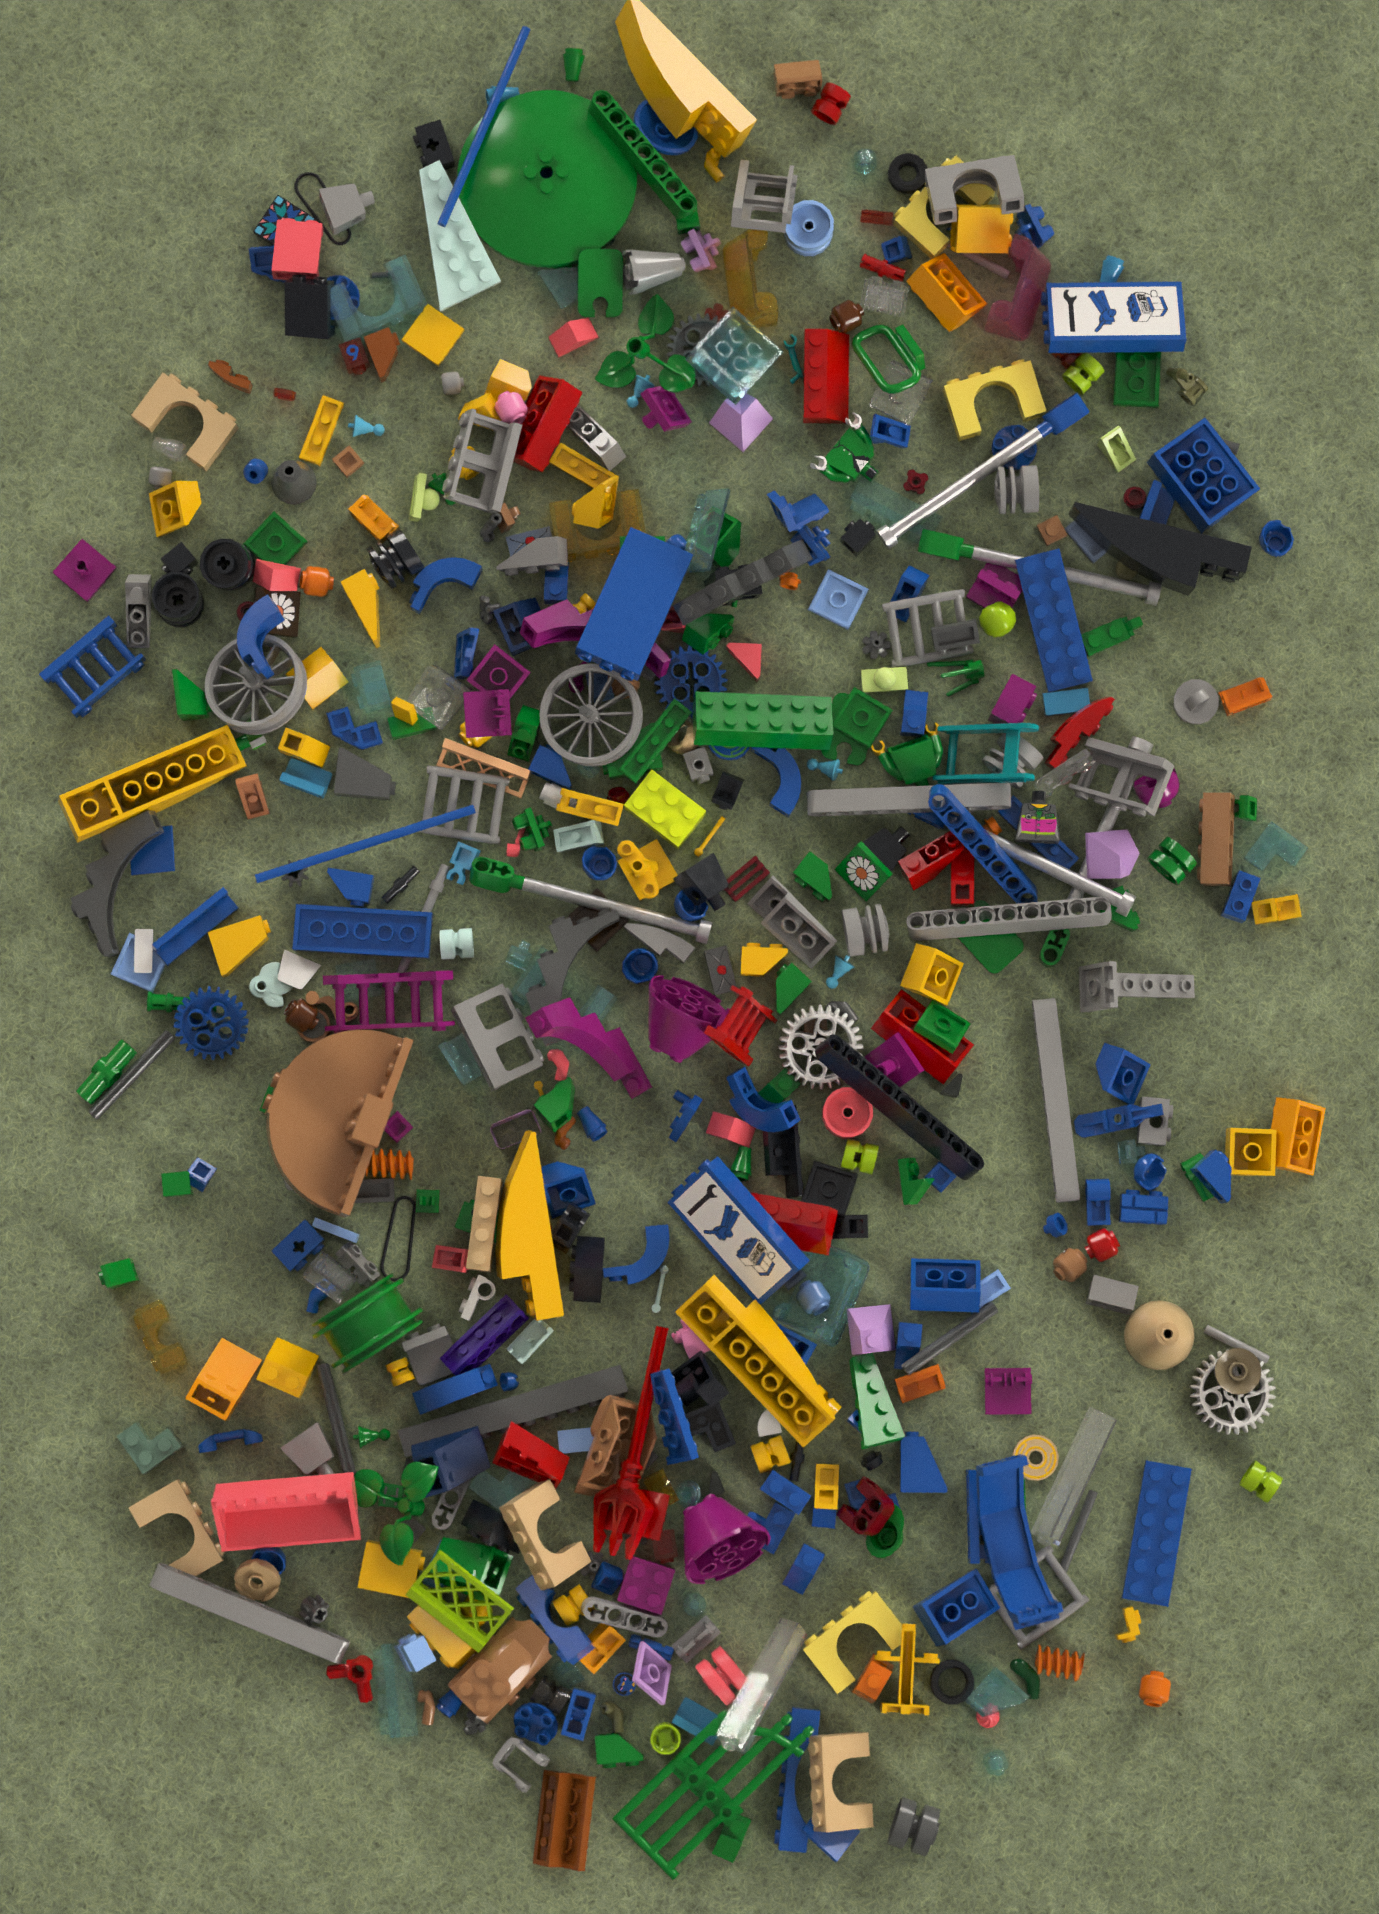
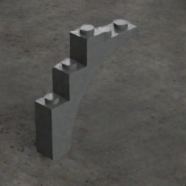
M803 539L750 563L732 574L722 577L702 590L674 604L673 607L684 626L729 601L800 567L813 558Z
M145 811L100 833L102 837L101 845L109 855L85 866L87 869L86 877L94 887L70 898L72 901L71 909L74 915L79 919H89V929L96 935L98 939L97 947L105 957H114L120 954L113 924L114 899L118 883L135 854L149 841L164 833L155 811Z
M605 909L598 913V917L591 920L589 916L577 920V925L573 926L571 918L565 919L564 916L552 920L549 930L558 952L554 953L553 950H549L540 954L541 958L537 959L546 986L542 987L541 984H537L528 988L529 992L525 993L532 1013L544 1006L561 1001L563 984L576 955L592 937L604 928L620 921L617 910ZM542 1037L545 1047L563 1040L555 1037Z

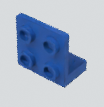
M775 490L767 494L777 519L789 532L800 530L805 524L820 520L825 514L829 513L828 507L816 494H812L792 505L787 503L784 496L780 497Z

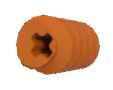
M380 1148L378 1155H375L373 1150L366 1169V1177L371 1170L373 1177H377L380 1171L382 1178H386L388 1172H390L392 1179L396 1177L397 1173H399L401 1179H404L408 1173L409 1179L412 1180L414 1158L411 1155V1151H407L406 1156L403 1157L401 1150H398L396 1156L393 1155L392 1149H389L387 1155H384L382 1148Z
M1038 1644L1035 1658L1037 1674L1040 1675L1042 1670L1046 1669L1048 1677L1052 1671H1055L1056 1678H1059L1060 1674L1064 1672L1065 1680H1068L1070 1675L1073 1674L1074 1681L1077 1682L1082 1674L1085 1653L1079 1659L1077 1651H1074L1070 1657L1067 1649L1060 1655L1059 1648H1055L1051 1654L1049 1646H1046L1042 1652L1041 1645Z

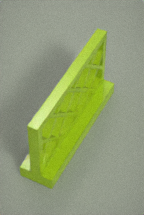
M441 1550L406 1593L407 1597L478 1653L514 1609ZM439 1559L447 1564L449 1572H438L436 1563ZM454 1576L465 1578L467 1586L456 1587ZM434 1577L436 1588H428L422 1583V1580ZM439 1577H450L451 1587H441ZM480 1590L485 1596V1601H475L473 1591ZM468 1591L470 1602H459L457 1592ZM442 1592H452L454 1602L447 1603L443 1600ZM491 1605H499L505 1610V1613L493 1616ZM471 1606L472 1617H465L461 1614L460 1607ZM476 1606H486L488 1616L477 1617ZM489 1621L490 1632L486 1634L481 1630L478 1622Z

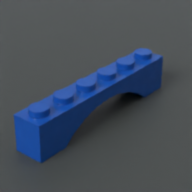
M792 1707V1712H787L793 1719L787 1725L790 1726L789 1736L785 1735V1738L792 1741L809 1725L814 1728L811 1736L818 1735L820 1710ZM808 1737L806 1738V1741L800 1746V1748L804 1751L809 1745ZM792 1753L781 1766V1773H785V1782H780L779 1797H783L782 1806L777 1807L776 1820H780L781 1823L780 1830H775L774 1844H778V1850L806 1853L808 1837L801 1831L806 1823L799 1812L795 1797V1777L802 1755L798 1758Z

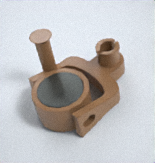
M310 991L306 994L305 999L307 1003L313 1006L326 1004L336 1019L335 1000L332 997L324 996L319 998L318 993L315 991ZM353 1002L345 1003V1011L349 1007L354 1009L352 1014L345 1012V1023L355 1020L359 1015L358 1006ZM317 1009L319 1021L314 1029H307L302 1033L298 1032L301 1039L307 1043L313 1044L327 1037L330 1031H325V1026H331L330 1019L321 1009Z

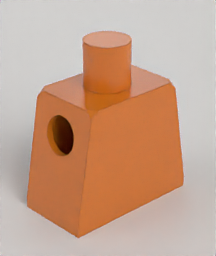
M874 1653L851 1691L871 1704L877 1700L892 1674L894 1666L887 1661L874 1660L876 1655Z

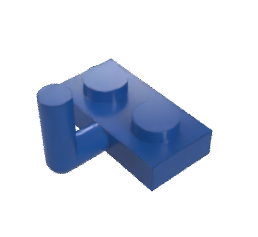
M679 1090L676 1091L673 1098L683 1104L679 1110L682 1115L681 1117L676 1116L670 1125L673 1131L668 1137L675 1142L678 1141L703 1100L697 1095L691 1099Z
M775 1502L767 1518L753 1511L749 1512L747 1516L768 1530L771 1540L768 1546L765 1544L762 1548L774 1554L796 1513Z

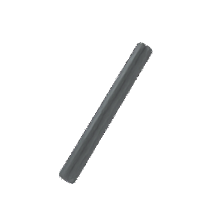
M164 1031L89 1109V1114L95 1119H99L174 1041L175 1037L169 1031Z
M992 1302L983 1306L980 1312H975L901 1365L903 1371L907 1375L915 1372L998 1312L997 1307Z
M328 1363L320 1364L317 1366V1372L343 1473L354 1472L355 1474L356 1470Z

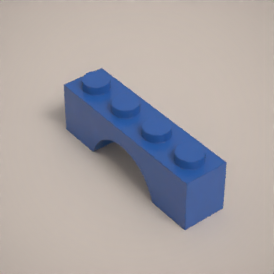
M533 1574L515 1588L519 1593L517 1599L524 1607L528 1606L532 1611L530 1617L537 1626L540 1624L545 1629L544 1633L550 1638L549 1643L556 1644L558 1647L556 1653L564 1663L568 1661L574 1665L595 1649L588 1636L578 1626L563 1628L554 1623L550 1613L551 1602L556 1594L553 1588L541 1591L534 1580Z

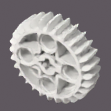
M821 1004L818 1006V1011H814L811 1005L809 1013H806L802 1008V1016L799 1017L794 1013L793 1016L796 1021L787 1020L790 1028H782V1031L787 1035L779 1037L780 1041L785 1042V1045L778 1046L779 1050H785V1053L779 1055L780 1058H787V1061L782 1064L783 1067H791L787 1073L790 1075L795 1072V1081L799 1080L800 1077L803 1078V1086L810 1081L812 1089L816 1083H819L820 1089H823L824 1083H827L829 1088H832V1081L841 1085L840 1079L835 1073L826 1075L828 1067L820 1062L818 1058H812V1054L816 1057L815 1049L817 1047L814 1046L827 1039L825 1036L835 1035L836 1023H838L848 1035L849 1042L844 1041L857 1051V1049L863 1048L862 1044L857 1043V1041L862 1039V1035L855 1036L859 1028H851L854 1020L851 1019L847 1022V1013L839 1016V1008L834 1013L831 1012V1005H828L826 1011H823ZM816 1019L813 1034L797 1031L804 1023ZM823 1019H829L832 1022V1026L828 1030H822L819 1027L820 1022ZM795 1037H802L805 1043L802 1047L796 1048L792 1045V1040ZM792 1052L808 1056L805 1071L796 1063ZM813 1064H820L822 1071L820 1074L814 1075L809 1071L810 1067Z
M1221 1351L1217 1352L1219 1358L1222 1355ZM1209 1355L1211 1362L1202 1361L1205 1368H1196L1200 1375L1192 1376V1379L1197 1381V1384L1190 1385V1388L1196 1389V1393L1190 1394V1397L1197 1399V1401L1192 1403V1406L1200 1407L1196 1415L1203 1413L1204 1416L1201 1421L1205 1422L1209 1419V1428H1212L1215 1424L1218 1425L1217 1432H1221L1223 1427H1225L1226 1434H1230L1231 1428H1234V1432L1237 1435L1242 1427V1430L1247 1433L1248 1425L1256 1429L1255 1421L1264 1422L1261 1415H1270L1265 1409L1266 1407L1273 1408V1405L1268 1401L1276 1397L1270 1394V1391L1276 1389V1387L1269 1386L1268 1384L1274 1378H1266V1374L1270 1370L1261 1369L1260 1388L1257 1391H1250L1247 1395L1235 1394L1234 1399L1223 1388L1220 1393L1217 1390L1221 1388L1219 1384L1204 1390L1205 1381L1213 1369L1215 1374V1365L1218 1360L1213 1355ZM1235 1367L1233 1374L1239 1376L1237 1367ZM1209 1392L1215 1394L1217 1399L1216 1403L1212 1406L1205 1402V1396ZM1262 1394L1257 1409L1252 1413L1247 1398ZM1225 1399L1226 1401H1230L1231 1405L1229 1402L1222 1403V1400ZM1225 1406L1231 1421L1217 1417L1211 1410ZM1239 1407H1242L1246 1412L1245 1418L1241 1421L1237 1420L1234 1414L1235 1410Z

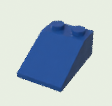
M975 1568L914 1605L913 1609L935 1646L938 1647L948 1644L999 1610L1000 1606L979 1571Z

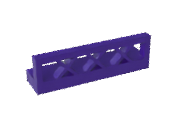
M506 1294L439 1359L455 1376L476 1369L510 1338L529 1317Z

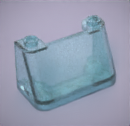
M831 1245L829 1256L802 1251L810 1260L802 1270L807 1277L795 1286L789 1303L783 1302L776 1306L773 1312V1321L830 1347H834L840 1341L847 1325V1309L854 1308L869 1272V1263L852 1253ZM807 1280L821 1282L831 1297L829 1308L816 1316L814 1314H807L796 1299L797 1293L800 1290L799 1286Z

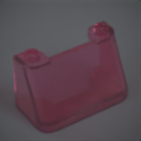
M1014 234L1007 258L1012 259L1014 262L1015 272L1021 273L1012 302L998 300L993 303L984 331L1013 341L1022 342L1031 333L1041 302V292H1044L1051 270V262L1029 238Z

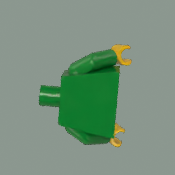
M934 723L935 731H929L926 724L924 736L887 748L888 752H885L886 747L883 741H880L882 745L881 750H875L872 745V751L875 755L879 756L878 759L885 771L897 781L903 780L906 785L915 783V786H929L927 778L936 775V768L940 766L943 755L939 735H937V727L939 725Z

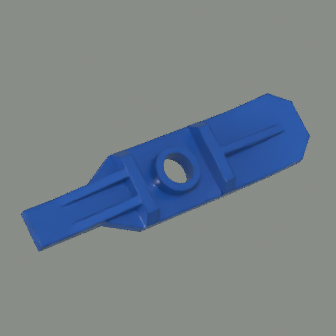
M1129 1104L1078 1115L1074 1120L1075 1131L1077 1135L1085 1138L1137 1127L1145 1119L1164 1115L1162 1104L1146 1107ZM1120 1114L1121 1121L1116 1123L1114 1117Z

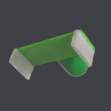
M252 710L243 714L240 721L251 722ZM244 734L235 739L240 751L248 747H252L255 750L267 742L264 735L262 736L261 734Z

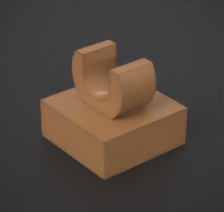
M506 503L502 504L501 512H499L502 520L498 525L501 533L510 530L515 524L514 520L517 519V516L521 515L517 506L508 509Z

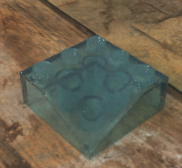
M732 307L693 348L685 360L731 402L737 405L783 354V351L738 310Z

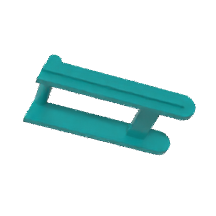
M1004 723L937 727V731L949 734L946 775H934L933 780L937 781V784L1012 783L1035 780V775L1017 773L1020 732H1038L1039 725L1031 723ZM1006 733L1003 773L955 775L958 735Z

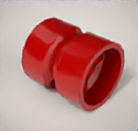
M828 82L820 93L821 99L816 100L811 112L815 117L827 124L836 125L842 115L841 109L846 108L851 95L840 86Z

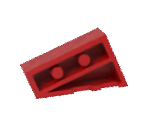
M511 1421L500 1440L492 1463L535 1482L550 1479L556 1490L562 1480L570 1457Z

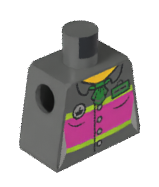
M1032 791V803H1023L1014 842L1059 843L1060 835L1056 806L1054 804H1045V791Z

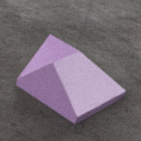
M737 390L722 403L709 424L744 452L773 418L756 398L741 390Z
M1128 829L1085 833L1088 879L1123 878L1130 875L1140 853Z
M642 1641L639 1643L632 1681L656 1702L664 1705L672 1665Z

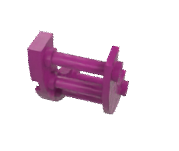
M453 970L323 976V985H332V989H335L336 1026H325V1031H334V1034L348 1030L432 1027V1031H446V1026H455V1021H443L442 985H444V980H453ZM408 981L411 992L412 1023H395L394 987H396V982ZM422 981H430V985L433 986L434 1022H421L419 986L422 985ZM370 983H382V987L385 988L386 1024H369L368 988H370ZM346 984H356V988H358L360 1025H345L344 989H346Z

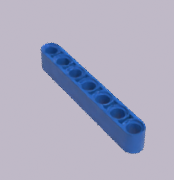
M942 784L932 786L928 798L931 810L1017 904L1038 902V891L1035 884L953 793ZM940 795L943 796L944 799L941 801H937L934 799V797ZM950 812H957L959 816L951 817L948 814ZM966 828H970L974 830V832L968 834L965 833L963 830ZM987 845L989 848L982 850L978 846ZM1001 861L1003 865L995 866L993 862ZM1010 877H1015L1018 880L1016 882H1010L1007 879ZM1029 893L1032 897L1024 898L1022 895Z

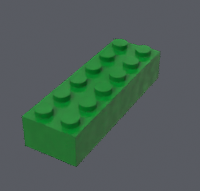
M695 691L692 705L694 745L830 750L833 739L831 697Z

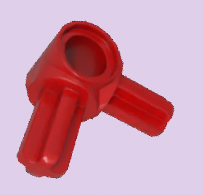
M360 1655L355 1659L347 1660L345 1664L327 1666L326 1674L329 1679L347 1677L348 1680L356 1684L360 1702L367 1703L372 1701L370 1680L372 1679L373 1662L368 1656ZM356 1665L361 1666L364 1672H360Z

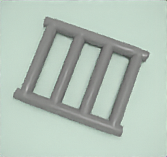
M964 589L882 604V609L887 614L894 660H891L892 668L974 653L972 645L925 653L918 606L931 604L934 627L943 625L940 602L953 600L957 622L966 621L962 597H965ZM909 608L916 655L902 657L895 610Z
M428 765L427 774H429L422 821L432 818L438 776L452 778L446 813L456 810L460 780L474 781L471 805H474L476 813L469 815L467 831L453 829V820L445 823L444 827L434 826L419 832L499 845L501 840L498 833L505 787L510 783V778ZM483 783L497 785L489 834L476 832Z
M1050 1544L1036 1553L1037 1562L1039 1563L1045 1558L1074 1599L1072 1603L1063 1608V1612L1058 1613L1059 1619L1035 1625L1036 1629L1025 1635L1021 1629L1015 1630L1005 1606L996 1595L999 1592L996 1584L994 1583L988 1587L1000 1606V1609L997 1610L998 1614L1018 1640L1017 1644L1020 1650L1034 1642L1089 1601L1085 1594L1082 1595L1055 1558ZM1050 1591V1593H1051L1053 1599L1056 1600V1601H1058V1600L1055 1598V1596L1053 1595V1593Z

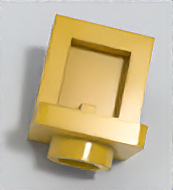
M1132 1606L1122 1608L1128 1631L1115 1634L1116 1639H1122L1123 1643L1136 1640L1135 1636L1140 1634L1138 1626L1141 1623L1140 1614Z

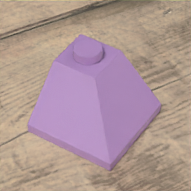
M890 1304L847 1309L852 1355L896 1350Z

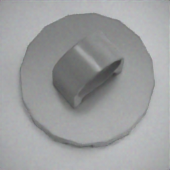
M1191 679L1184 682L1174 695L1173 708L1176 715L1182 721L1190 724L1201 725L1208 722L1216 714L1219 706V697L1215 688L1210 683L1201 679Z

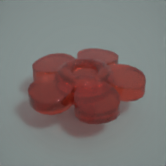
M718 303L714 305L713 309L707 308L705 310V315L706 313L709 314V320H713L715 316H718L717 323L719 324L723 320L730 319L731 313L729 310L722 311L723 305Z

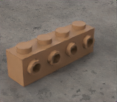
M1203 793V799H1200L1199 809L1200 812H1203L1202 821L1199 822V835H1202V844L1198 845V857L1201 858V867L1197 868V879L1200 880V884L1203 886H1232L1235 796L1232 793Z

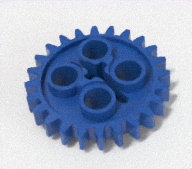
M688 645L685 652L681 646L678 647L679 654H676L673 650L670 651L672 658L667 674L660 677V681L654 682V685L660 686V689L655 694L663 695L659 702L667 701L668 703L665 709L675 698L692 712L693 702L689 700L690 686L685 684V681L689 679L688 662L692 663V680L697 682L692 687L693 697L699 687H705L708 692L727 691V688L723 687L722 683L727 682L728 679L721 677L727 671L719 670L718 667L723 662H714L716 654L709 657L708 650L702 655L697 650L692 651V647ZM703 664L707 667L706 676H699L696 673L697 665ZM681 665L685 669L683 677L674 675V666ZM676 688L685 690V699L678 700L674 696Z
M208 986L205 993L200 987L198 995L191 991L189 994L190 999L184 997L182 1000L184 1005L179 1004L177 1010L181 1013H175L174 1016L179 1021L174 1022L173 1026L180 1028L176 1031L175 1035L183 1036L180 1040V1045L187 1043L186 1051L193 1048L195 1050L194 1056L201 1052L204 1060L207 1054L211 1055L212 1060L215 1059L216 1054H219L223 1059L225 1051L232 1055V1047L239 1049L240 1043L238 1041L244 1042L245 1036L243 1034L248 1032V1028L245 1025H248L249 1019L243 1018L247 1015V1010H240L243 1002L236 1004L237 996L234 995L229 998V990L221 994L220 987L216 989V992H212L211 987ZM221 1006L224 1012L216 1013L213 1007ZM194 1012L200 1013L202 1019L196 1020L192 1018L191 1014ZM208 1020L215 1023V1026H212L211 1023L207 1024ZM228 1027L231 1029L232 1032L230 1034H224L221 1032L220 1028ZM205 1033L209 1035L210 1039L204 1041L198 1035Z

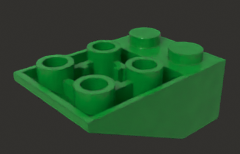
M443 1537L436 1555L440 1550L499 1596L514 1556L492 1546ZM439 1559L436 1563L438 1572H449L447 1564ZM454 1576L456 1587L467 1586L465 1578ZM439 1577L441 1584L451 1587L450 1577ZM480 1590L473 1591L474 1599L485 1601V1596ZM460 1591L461 1593L469 1596L468 1591Z

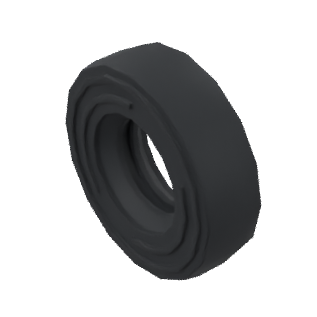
M912 153L901 154L890 163L888 180L898 192L913 194L917 190H921L925 185V169H928L927 165L918 155ZM904 166H912L915 168L917 176L912 181H904L899 176L900 169Z

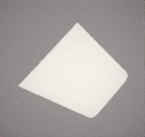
M284 949L278 980L297 989H303L321 965Z

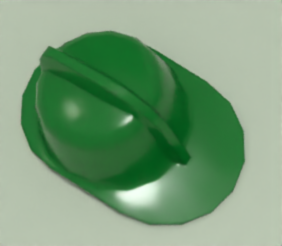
M894 1504L893 1514L880 1532L875 1536H866L867 1550L877 1558L891 1556L903 1543L904 1516L897 1505Z

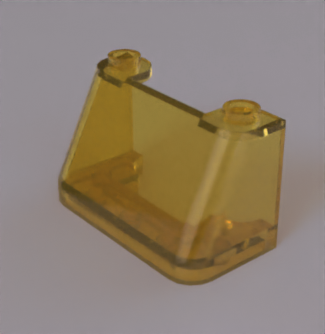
M747 229L727 242L723 247V261L731 321L740 330L778 325L779 312L776 297L770 292L757 293L753 263L758 261L759 253L767 249L768 231Z

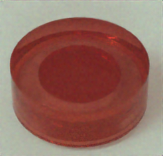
M274 388L273 396L277 399L294 401L297 392Z

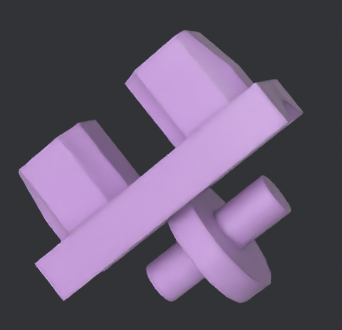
M695 229L689 231V236L681 242V245L686 253L689 254L696 250L699 255L690 260L693 270L700 272L705 269L713 270L717 268L712 255L716 256L719 254L716 248L721 244L719 238L712 239L710 233L704 235L703 238L700 231L696 232Z

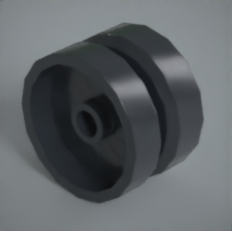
M221 538L212 541L204 548L200 556L202 576L209 584L217 588L230 591L241 589L251 581L254 575L256 563L252 552L247 546L232 539ZM230 561V566L226 568V563Z

